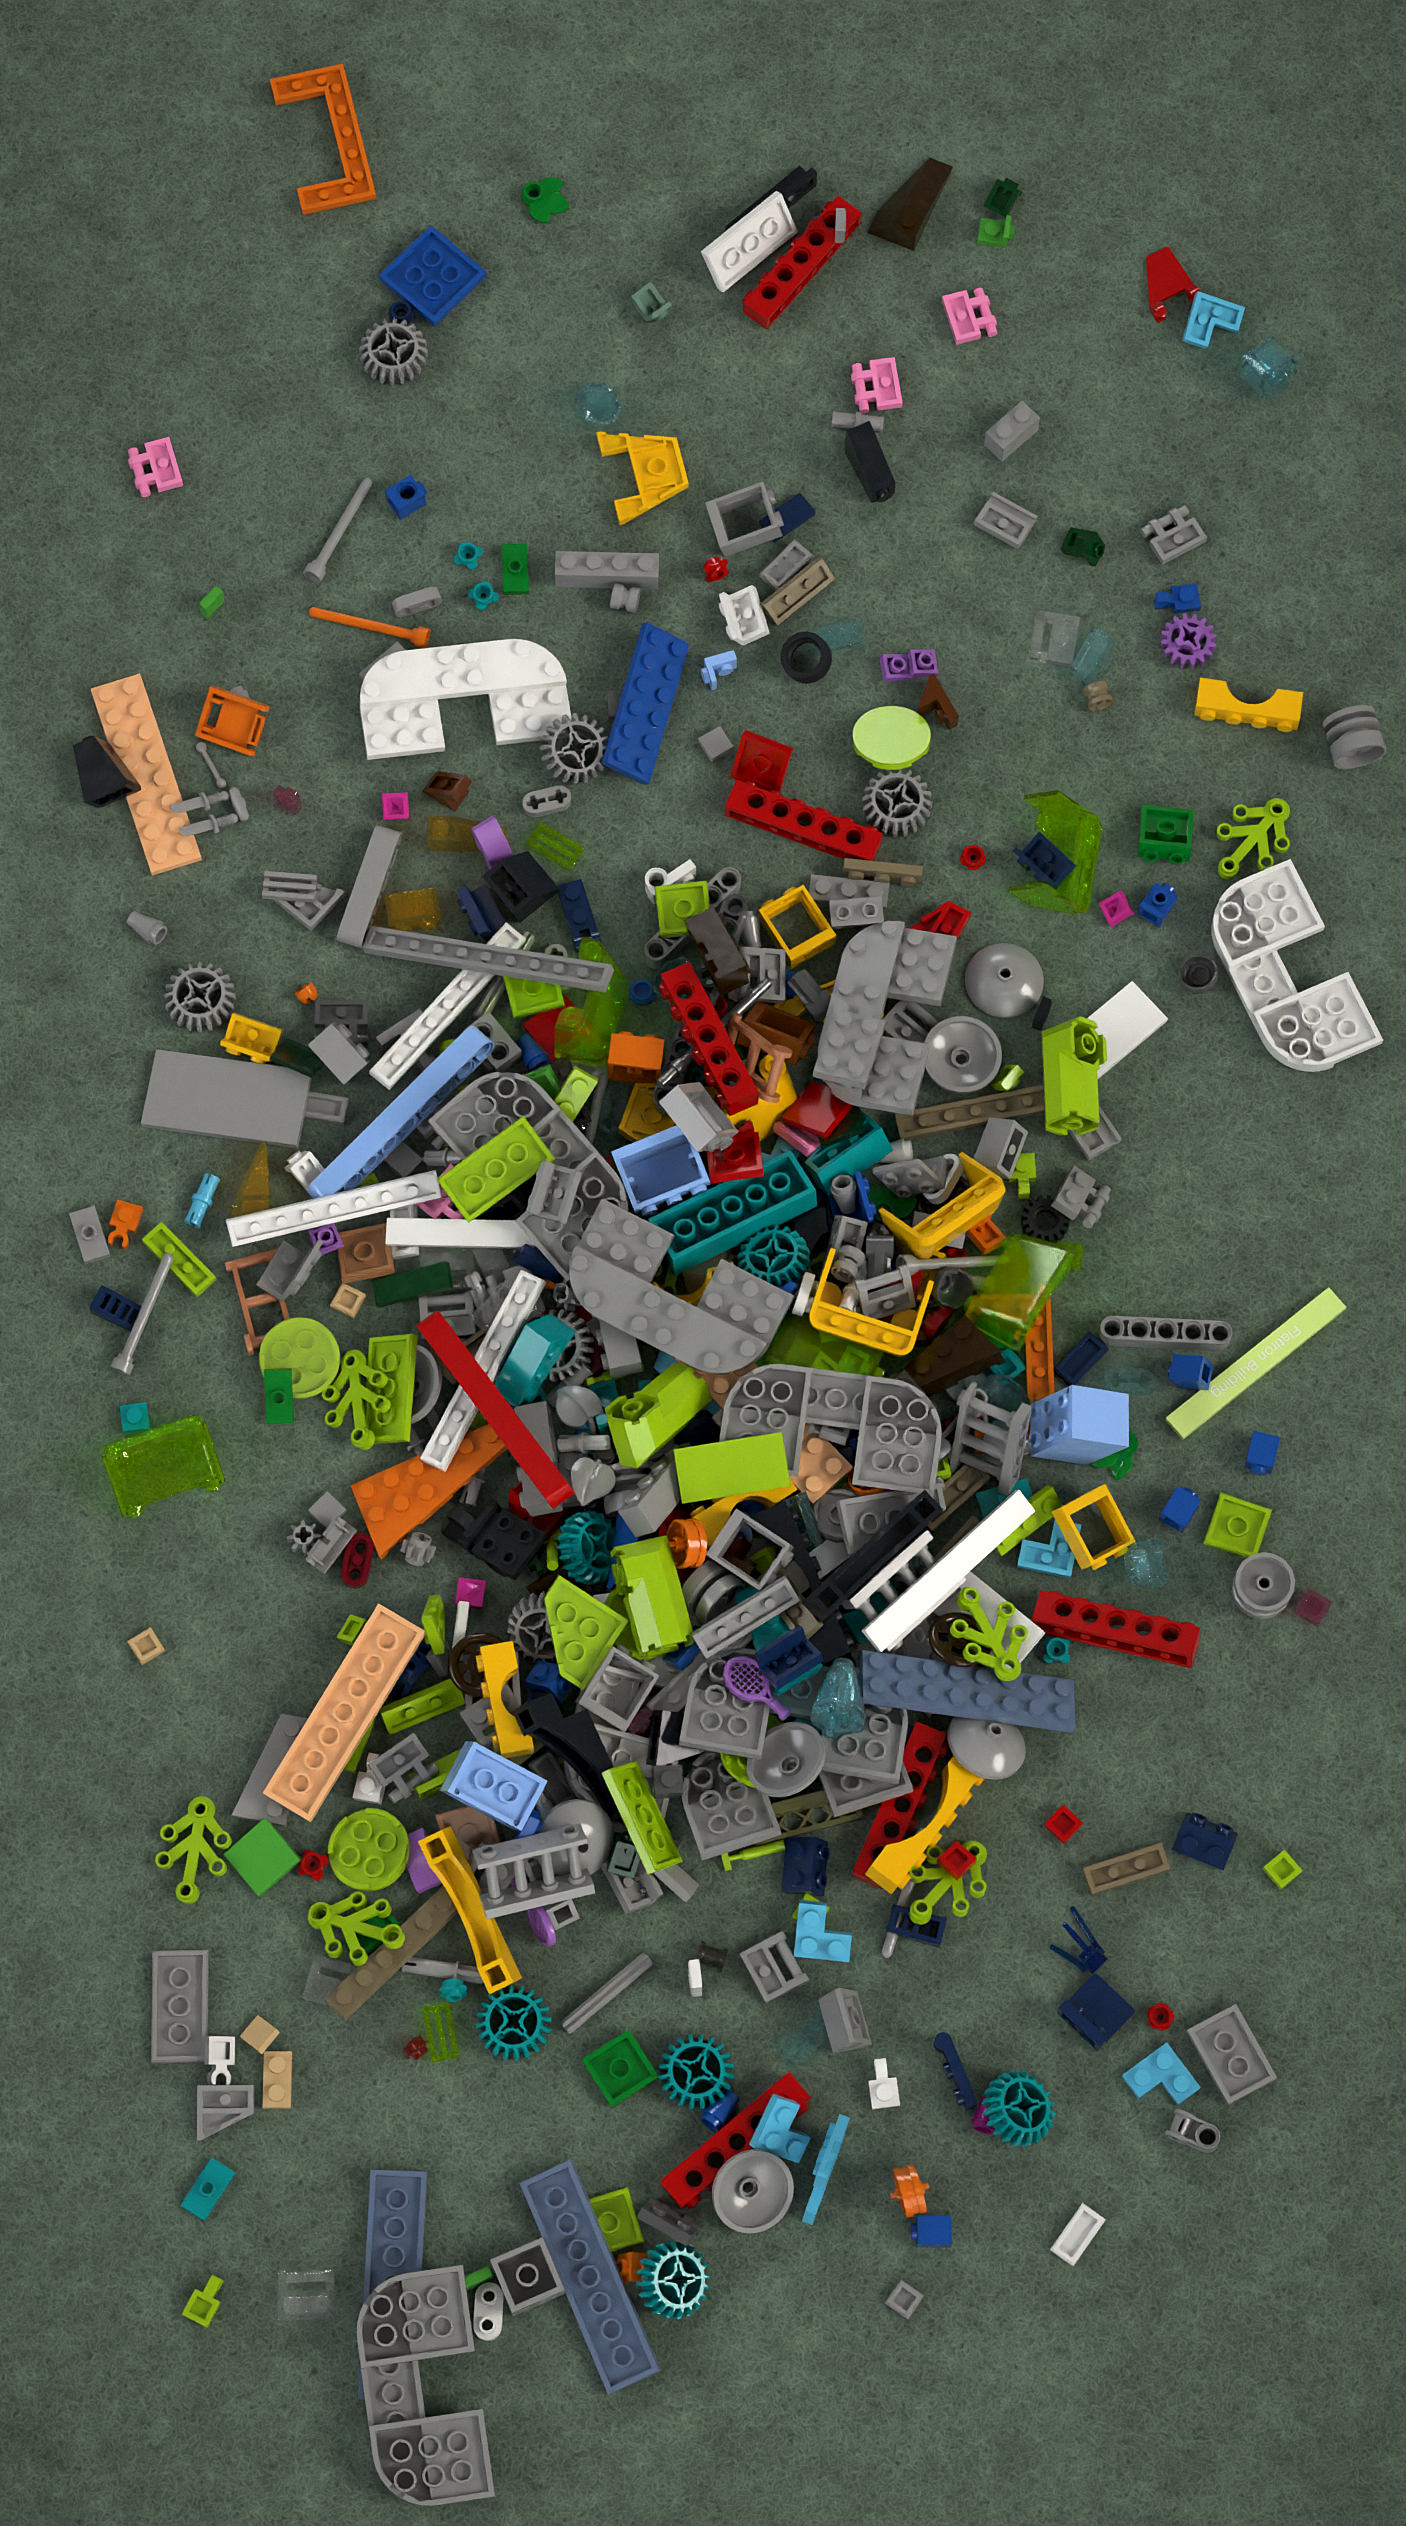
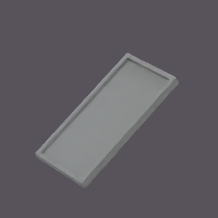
M156 1049L141 1125L142 1127L298 1149L313 1073L311 1070Z

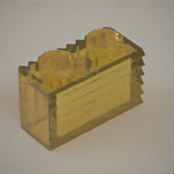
M435 887L384 895L389 929L410 932L411 929L421 928L428 931L442 924Z

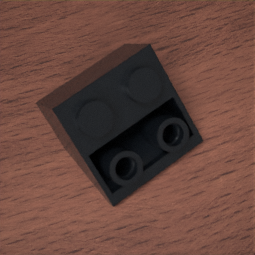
M529 851L501 860L483 875L488 886L519 923L560 891Z

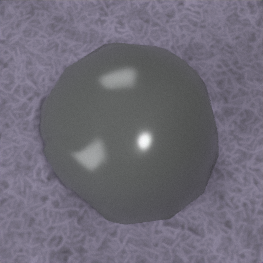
M1192 955L1183 961L1178 974L1179 980L1186 990L1193 994H1204L1212 990L1216 985L1219 971L1212 958L1205 955Z
M949 1266L942 1268L932 1280L934 1284L931 1293L935 1301L953 1309L966 1304L973 1293L974 1283L972 1277L957 1267Z

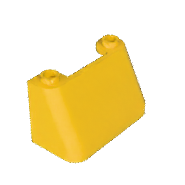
M770 1054L765 1056L759 1064V1072L766 1082L768 1081L774 1060ZM785 1062L776 1092L780 1095L777 1103L767 1102L758 1098L757 1105L729 1116L726 1109L722 1110L736 1129L751 1119L754 1131L759 1132V1138L762 1141L774 1133V1123L783 1121L782 1116L798 1098Z

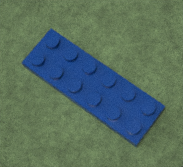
M648 622L641 626L602 760V765L644 785L649 784L689 647V643Z

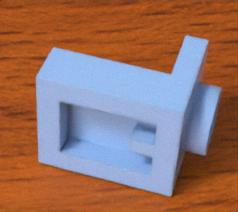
M734 650L704 658V668L700 669L704 684L709 683L711 691L717 688L715 674L725 676L733 672V669H736L737 658Z

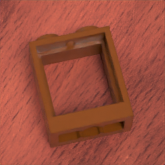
M756 1002L743 1021L771 1044L790 1048L793 1051L791 1058H785L784 1062L794 1066L797 1065L801 1058H806L809 1049H812L817 1034L813 1033L816 1023L762 1002ZM740 1032L736 1043L750 1048L751 1040ZM760 1048V1053L768 1055L766 1051Z

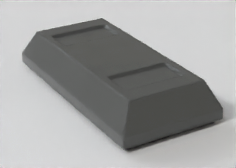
M549 1750L527 1765L532 1773L547 1780L543 1790L554 1807L564 1801L577 1798L568 1783L566 1775Z

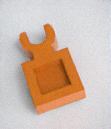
M117 1200L109 1223L110 1227L116 1228L108 1237L110 1246L113 1245L116 1238L120 1237L123 1239L122 1249L128 1247L129 1238L127 1234L128 1232L136 1234L144 1210L143 1206Z

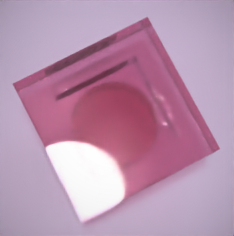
M278 785L273 791L274 802L294 815L302 808L300 796L292 788L287 787L285 789Z
M1308 1588L1294 1614L1318 1627L1332 1601Z
M647 1705L640 1707L625 1732L631 1734L637 1732L641 1734L651 1724L649 1718L654 1712Z

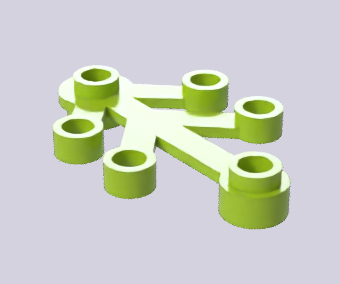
M1274 798L1269 800L1265 807L1247 808L1243 804L1236 805L1232 813L1235 821L1244 822L1247 818H1263L1258 825L1231 827L1227 823H1222L1217 827L1216 836L1221 841H1227L1230 838L1247 837L1231 857H1225L1220 860L1218 874L1222 878L1229 880L1237 876L1239 863L1256 843L1259 854L1258 869L1263 871L1274 865V859L1269 854L1267 830L1272 825L1274 826L1276 837L1273 845L1274 850L1278 853L1288 851L1290 840L1285 835L1284 822L1290 815V807L1286 801ZM1279 807L1282 810V812L1275 813L1273 811V808ZM1242 810L1244 811L1245 815L1238 816L1236 814V811ZM1226 829L1229 831V834L1222 835L1220 830ZM1283 841L1286 847L1281 848L1277 843ZM1267 860L1270 862V865L1263 866L1261 861ZM1230 863L1234 868L1228 870L1224 865Z
M354 1349L348 1351L342 1357V1371L333 1385H329L322 1391L324 1400L329 1403H336L340 1399L341 1390L350 1380V1388L337 1408L326 1413L325 1423L332 1428H338L343 1423V1417L352 1405L355 1426L351 1433L352 1444L361 1450H368L375 1442V1434L366 1427L363 1399L372 1404L373 1409L379 1413H386L390 1409L391 1403L383 1395H376L361 1384V1374L369 1379L371 1385L379 1389L386 1386L388 1377L383 1372L373 1370L367 1366L365 1355L361 1351ZM381 1376L380 1381L376 1383V1379ZM331 1391H334L332 1397L329 1398V1393ZM384 1401L382 1407L379 1408L380 1402ZM336 1415V1420L332 1422V1418Z
M973 1587L961 1589L956 1598V1603L961 1610L971 1612L981 1631L978 1632L969 1628L967 1622L962 1619H957L950 1627L952 1636L975 1642L966 1645L963 1650L964 1658L967 1661H976L994 1668L996 1676L1002 1681L1015 1680L1021 1673V1664L1017 1659L1021 1643L1024 1642L1028 1635V1630L1023 1625H1015L1009 1634L1011 1642L1006 1653L1001 1642L1008 1620L1015 1613L1014 1605L1008 1601H1004L999 1605L997 1609L998 1617L993 1629L979 1605L980 1595L978 1591ZM966 1594L972 1596L973 1599L967 1598ZM1002 1608L1008 1609L1010 1613H1004ZM955 1626H960L963 1631H958ZM1015 1631L1020 1632L1023 1637H1018ZM978 1644L990 1648L994 1656L981 1652ZM968 1649L974 1650L976 1655L970 1654ZM1004 1664L1009 1665L1012 1669H1007Z
M204 1796L194 1798L189 1803L188 1814L173 1825H164L160 1830L162 1839L171 1843L178 1838L180 1832L193 1824L191 1835L168 1852H159L155 1858L157 1866L167 1870L172 1867L174 1861L188 1852L183 1881L177 1885L175 1891L177 1898L184 1904H193L200 1895L198 1886L194 1884L200 1852L208 1862L209 1870L213 1875L222 1876L227 1871L226 1863L217 1857L204 1839V1827L206 1825L214 1835V1843L220 1849L229 1848L232 1844V1838L214 1819L215 1805L209 1798ZM201 1805L205 1806L204 1813L197 1814V1808ZM173 1829V1836L166 1838L165 1832ZM227 1836V1842L222 1845L219 1844V1838ZM164 1856H168V1863L165 1865H161V1858ZM222 1863V1869L215 1872L214 1865ZM190 1887V1893L186 1896L182 1895L183 1888Z
M968 1841L962 1846L968 1851L974 1850L978 1853L975 1856L977 1858L976 1863L969 1869L971 1877L969 1893L975 1898H981L985 1895L987 1885L982 1880L980 1866L986 1861L987 1851L980 1842ZM937 1845L933 1849L929 1847L926 1852V1860L930 1864L935 1865L937 1864L938 1857L934 1858L930 1853L936 1852L940 1856L946 1850H942ZM920 1865L918 1869L914 1866L910 1869L909 1875L912 1876L910 1880L913 1883H921L923 1880H941L923 1900L919 1899L911 1904L909 1916L914 1923L922 1925L929 1922L932 1915V1907L951 1886L953 1914L963 1917L968 1913L969 1902L964 1896L962 1877L957 1881L943 1868H924V1866ZM919 1871L922 1875L915 1876L912 1872ZM977 1885L980 1886L983 1890L976 1891L973 1887ZM961 1904L965 1909L959 1910L956 1908V1905ZM917 1907H923L926 1911L919 1912Z
M356 1891L350 1897L333 1905L324 1902L313 1904L308 1912V1921L313 1928L321 1929L326 1942L325 1950L331 1958H338L344 1952L341 1942L335 1939L332 1926L341 1928L350 1950L349 1957L352 1963L356 1966H361L367 1962L368 1955L364 1948L360 1946L356 1933L381 1940L389 1949H398L405 1941L404 1932L396 1924L379 1928L363 1923L375 1916L379 1918L388 1917L392 1911L389 1902L386 1899H378L373 1905L365 1908L368 1904L367 1898L362 1892ZM362 1898L360 1903L355 1904L357 1899ZM381 1906H386L383 1911H378ZM351 1908L358 1911L347 1917L339 1915ZM338 1946L337 1950L331 1951L332 1947ZM362 1953L360 1958L355 1959L357 1954Z

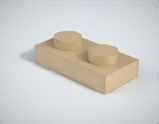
M264 2051L263 2109H291L292 2051Z

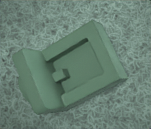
M651 281L629 296L646 322L653 319L658 322L668 314L667 309L672 306L670 301H664Z

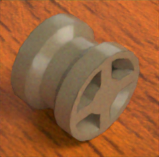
M1106 681L1091 683L1083 689L1084 696L1089 700L1088 708L1090 711L1108 708L1113 704L1114 700L1108 694L1109 686Z

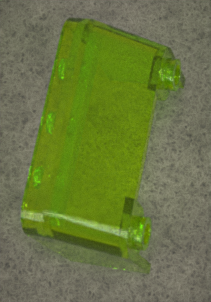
M1059 790L1024 795V800L1039 810L1036 820L1038 829L1077 866L1056 889L1048 883L1046 885L1043 882L1031 881L1026 885L1011 886L1008 892L1034 908L1070 914L1086 913L1090 907L1102 833L1099 818Z

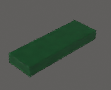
M447 1261L372 1280L375 1303L379 1308L453 1289L450 1263Z

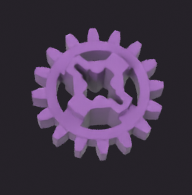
M1183 613L1182 620L1174 616L1173 624L1168 622L1165 624L1166 631L1161 633V639L1163 640L1161 641L1160 648L1165 649L1164 657H1172L1170 664L1173 665L1178 661L1180 662L1181 669L1184 668L1185 664H1189L1190 669H1194L1195 663H1198L1201 667L1204 666V658L1211 660L1212 652H1215L1217 645L1214 643L1216 642L1217 635L1211 634L1213 632V625L1205 626L1206 618L1198 621L1197 614H1194L1192 619H1188L1187 614ZM1176 633L1177 638L1172 643L1171 637ZM1205 640V647L1201 650L1200 644Z

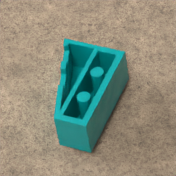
M857 1106L851 1111L853 1116L845 1124L840 1123L836 1127L837 1133L830 1141L824 1140L805 1161L815 1184L828 1196L832 1194L830 1186L836 1176L849 1175L853 1179L854 1172L860 1171L862 1174L866 1169L881 1161L893 1151L882 1127Z
M552 1314L525 1324L494 1384L508 1403L517 1407L531 1404L538 1394L537 1390L576 1331Z

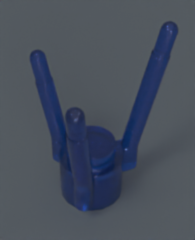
M1071 1906L1070 1911L1091 1945L1088 1946L1069 1924L1064 1922L1063 1927L1084 1950L1079 1955L1082 1961L1053 1944L1050 1945V1949L1076 1965L1083 1973L1088 1970L1093 1974L1108 1958L1104 1955L1105 1951L1097 1943L1081 1915L1074 1906Z

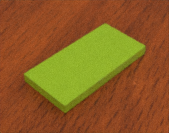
M522 1116L436 1180L469 1223L535 1175L543 1160L551 1163L555 1158L527 1119Z
M415 1334L369 1338L367 1366L386 1374L388 1382L385 1387L379 1389L371 1385L366 1377V1388L376 1395H383L391 1403L390 1409L386 1413H379L373 1409L372 1404L366 1400L364 1401L366 1427L375 1434L374 1444L410 1442L418 1336ZM381 1376L376 1379V1383L380 1381ZM384 1401L380 1402L379 1408L382 1407Z
M782 1432L673 1449L682 1504L791 1486Z
M633 1761L602 1772L647 1874L649 1875L683 1862L638 1762Z

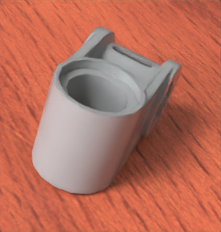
M1174 2109L1175 2117L1169 2130L1165 2131L1164 2136L1204 2153L1212 2152L1217 2148L1220 2141V2131L1216 2126L1198 2119L1186 2111ZM1184 2122L1181 2131L1178 2132L1181 2123ZM1203 2132H1210L1213 2134L1215 2141L1210 2145H1205L1200 2141L1199 2135Z

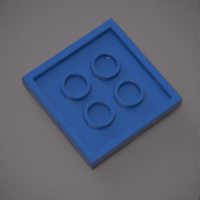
M430 226L379 275V280L403 301L410 304L416 312L435 327L487 275L483 268L433 226Z

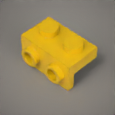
M232 1013L225 1038L221 1040L220 1045L226 1047L225 1051L238 1056L244 1053L251 1056L250 1060L265 1064L266 1061L270 1062L275 1059L284 1030L237 1013Z

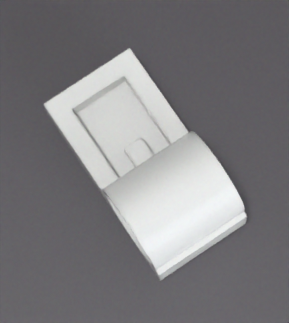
M689 859L669 874L661 868L650 869L645 875V891L648 898L653 904L656 903L655 888L650 884L652 881L660 880L663 882L662 885L693 882L696 876V866Z

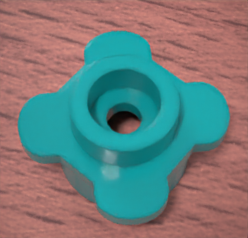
M460 543L458 554L453 558L454 563L467 566L470 570L476 569L478 567L477 561L483 555L482 548L476 547L472 543Z
M487 581L477 584L474 589L468 591V597L474 600L478 610H485L487 605L496 603L499 599L498 593L493 592L491 584Z
M1051 1637L1044 1639L1045 1655L1043 1660L1047 1664L1053 1662L1067 1664L1070 1661V1655L1068 1654L1070 1641L1068 1639H1052ZM1055 1648L1059 1649L1058 1653L1054 1652Z
M447 1979L442 1982V1987L439 1988V1992H441L440 1998L446 1999L449 2002L460 2001L462 1997L468 1995L466 1992L467 1986L464 1985V1981L461 1979Z

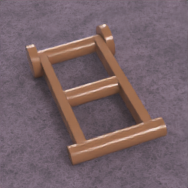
M733 1012L727 1033L733 1045H735L738 1030L751 1040L744 1066L755 1086L760 1089L759 1098L767 1102L777 1103L780 1095L776 1092L783 1064L785 1058H791L793 1051L782 1045L771 1044L742 1021L741 1014ZM760 1048L774 1058L767 1082L754 1072ZM719 1059V1063L722 1064L724 1061Z
M277 1249L224 1262L227 1273L233 1272L249 1334H245L244 1338L249 1356L254 1355L253 1349L261 1347L266 1336L255 1337L248 1311L249 1308L279 1301L284 1320L290 1318L285 1301L282 1302L268 1292L245 1298L238 1270L266 1262L270 1263Z

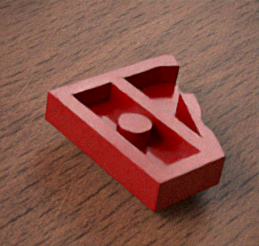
M947 901L939 906L935 912L928 913L920 918L921 921L909 929L957 936L958 939L971 918V912Z

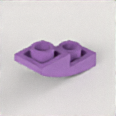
M935 649L910 650L907 654H883L880 657L883 682L925 678L932 674H935V676L938 674Z
M494 816L471 828L477 848L483 853L489 870L501 860L513 856L506 837Z
M334 1223L306 1229L313 1245L318 1239L323 1241L319 1248L323 1252L322 1255L344 1247Z
M423 1828L408 1834L411 1849L407 1869L419 1894L442 1884L430 1868L418 1843L419 1840L428 1837L427 1832Z

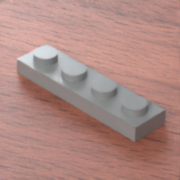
M784 1575L761 1591L695 1630L691 1635L707 1659L793 1606L800 1599Z

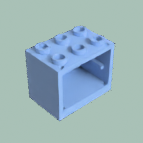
M677 1125L611 1151L633 1209L638 1217L644 1218L646 1221L659 1214V1211L667 1208L670 1209L713 1188L699 1152H697Z
M1071 1385L1030 1404L1032 1411L1028 1443L1031 1448L1030 1456L1088 1465L1129 1447V1394Z
M465 1741L440 1791L513 1830L522 1831L547 1780L476 1742Z

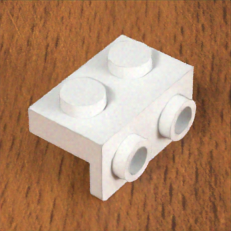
M751 585L731 595L725 592L719 594L721 601L719 608L722 615L726 617L728 624L726 632L731 640L741 645H746L770 634L756 587Z

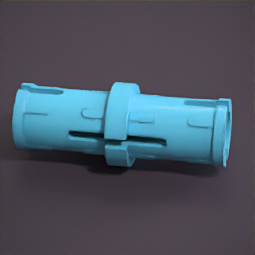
M209 1173L204 1174L197 1194H193L191 1198L193 1203L184 1220L187 1225L193 1226L195 1224V1228L201 1227L207 1209L211 1208L213 1204L212 1197L218 1183H220L218 1177L212 1174L209 1177Z

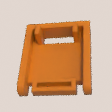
M210 686L195 736L246 755L255 756L256 750L249 748L248 745L258 746L267 718L266 715L259 713V710L268 712L270 706L220 687ZM213 703L222 704L215 727L207 724Z

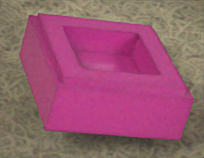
M408 792L382 793L383 820L409 819Z
M1121 890L1098 903L1111 927L1135 914Z
M459 1577L455 1606H458L459 1601L469 1602L470 1608L483 1609L486 1581Z

